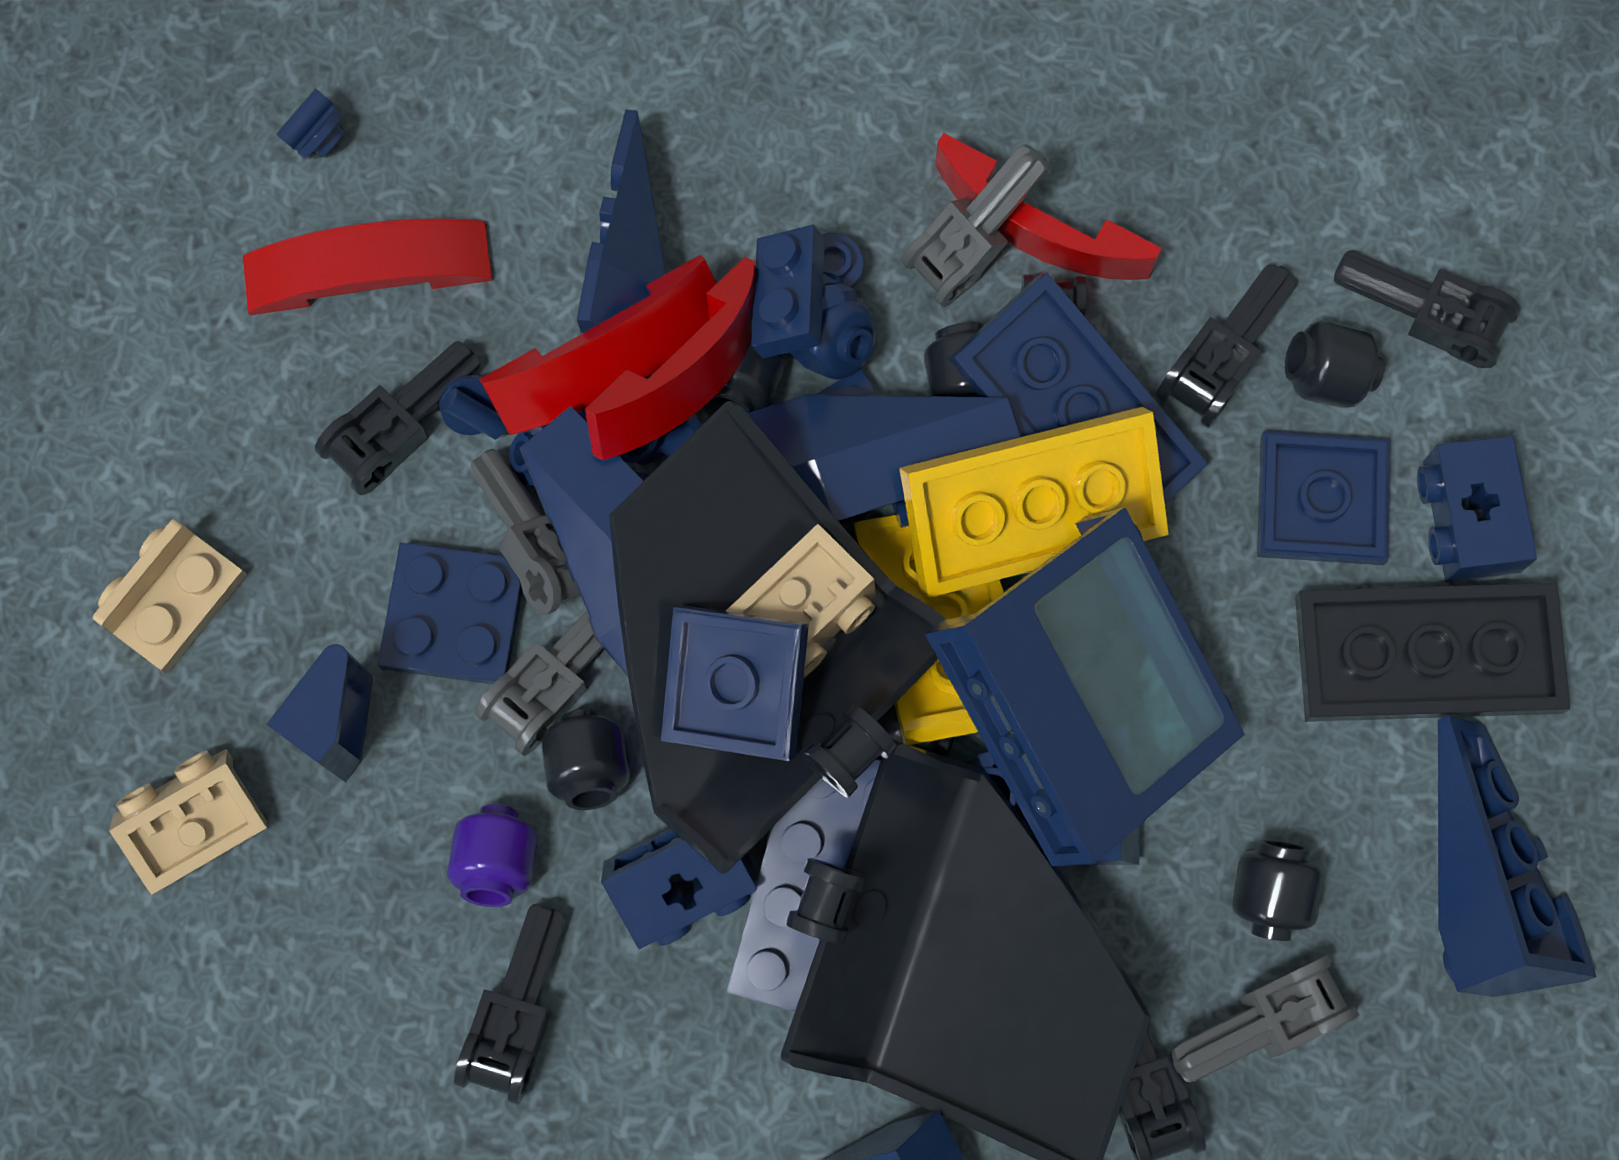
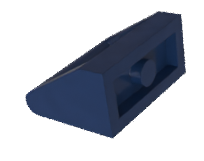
M339 644L329 645L319 655L266 725L346 782L362 761L373 686L372 675L343 646Z

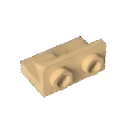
M175 518L165 528L160 527L147 537L139 552L140 559L125 577L115 579L106 587L98 601L99 609L92 618L165 674L170 672L247 576L243 570L193 534Z
M817 524L726 611L809 623L804 670L805 678L826 656L827 651L823 646L841 629L846 634L853 632L872 613L875 605L871 602L876 595L874 578Z
M227 749L214 756H211L207 750L202 751L176 767L174 773L177 777L155 790L151 784H145L131 791L116 803L119 811L112 817L109 832L151 895L267 828V820L233 768L234 760Z

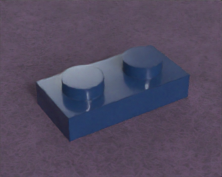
M814 224L757 238L751 346L762 358L821 345L825 238Z

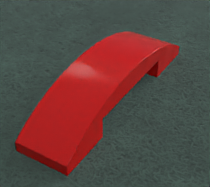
M945 133L942 134L937 142L935 166L942 179L957 199L969 198L972 202L995 176L997 161ZM1023 201L998 228V231L1009 244L1039 260L1065 270L1107 279H1149L1162 250L1161 247L1106 219L1097 237L1093 239Z
M407 219L356 224L292 237L243 255L249 315L311 307L310 299L426 282H429L432 289L493 281L485 221Z
M699 255L647 284L646 287L650 296L542 356L534 348L480 378L481 384L508 433L513 435L547 425L570 406L576 412L586 409L626 369L643 378L657 371L709 321L706 293L716 285V281L705 258Z
M744 257L706 293L709 321L654 374L645 379L626 369L585 409L593 456L606 460L632 451L663 436L698 412L729 381L741 364L752 338L755 261Z

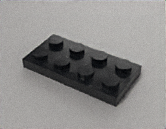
M1557 583L1299 591L1295 596L1305 722L1444 718L1448 715L1453 717L1563 714L1570 710Z

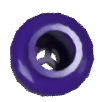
M496 804L485 805L480 808V813L467 815L456 823L447 876L450 882L461 890L460 896L469 903L486 907L507 906L512 903L513 897H518L525 893L531 885L538 837L531 825L519 819V813L511 807Z

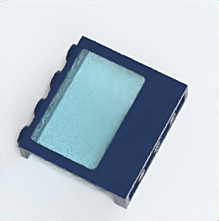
M1126 507L1083 517L1075 523L1081 536L977 613L944 620L925 634L1051 866L1095 864L1245 735L1232 710L1229 699L1222 692L1203 655L1199 642L1192 635L1173 599L1170 587L1163 580L1143 542L1140 530L1133 523Z

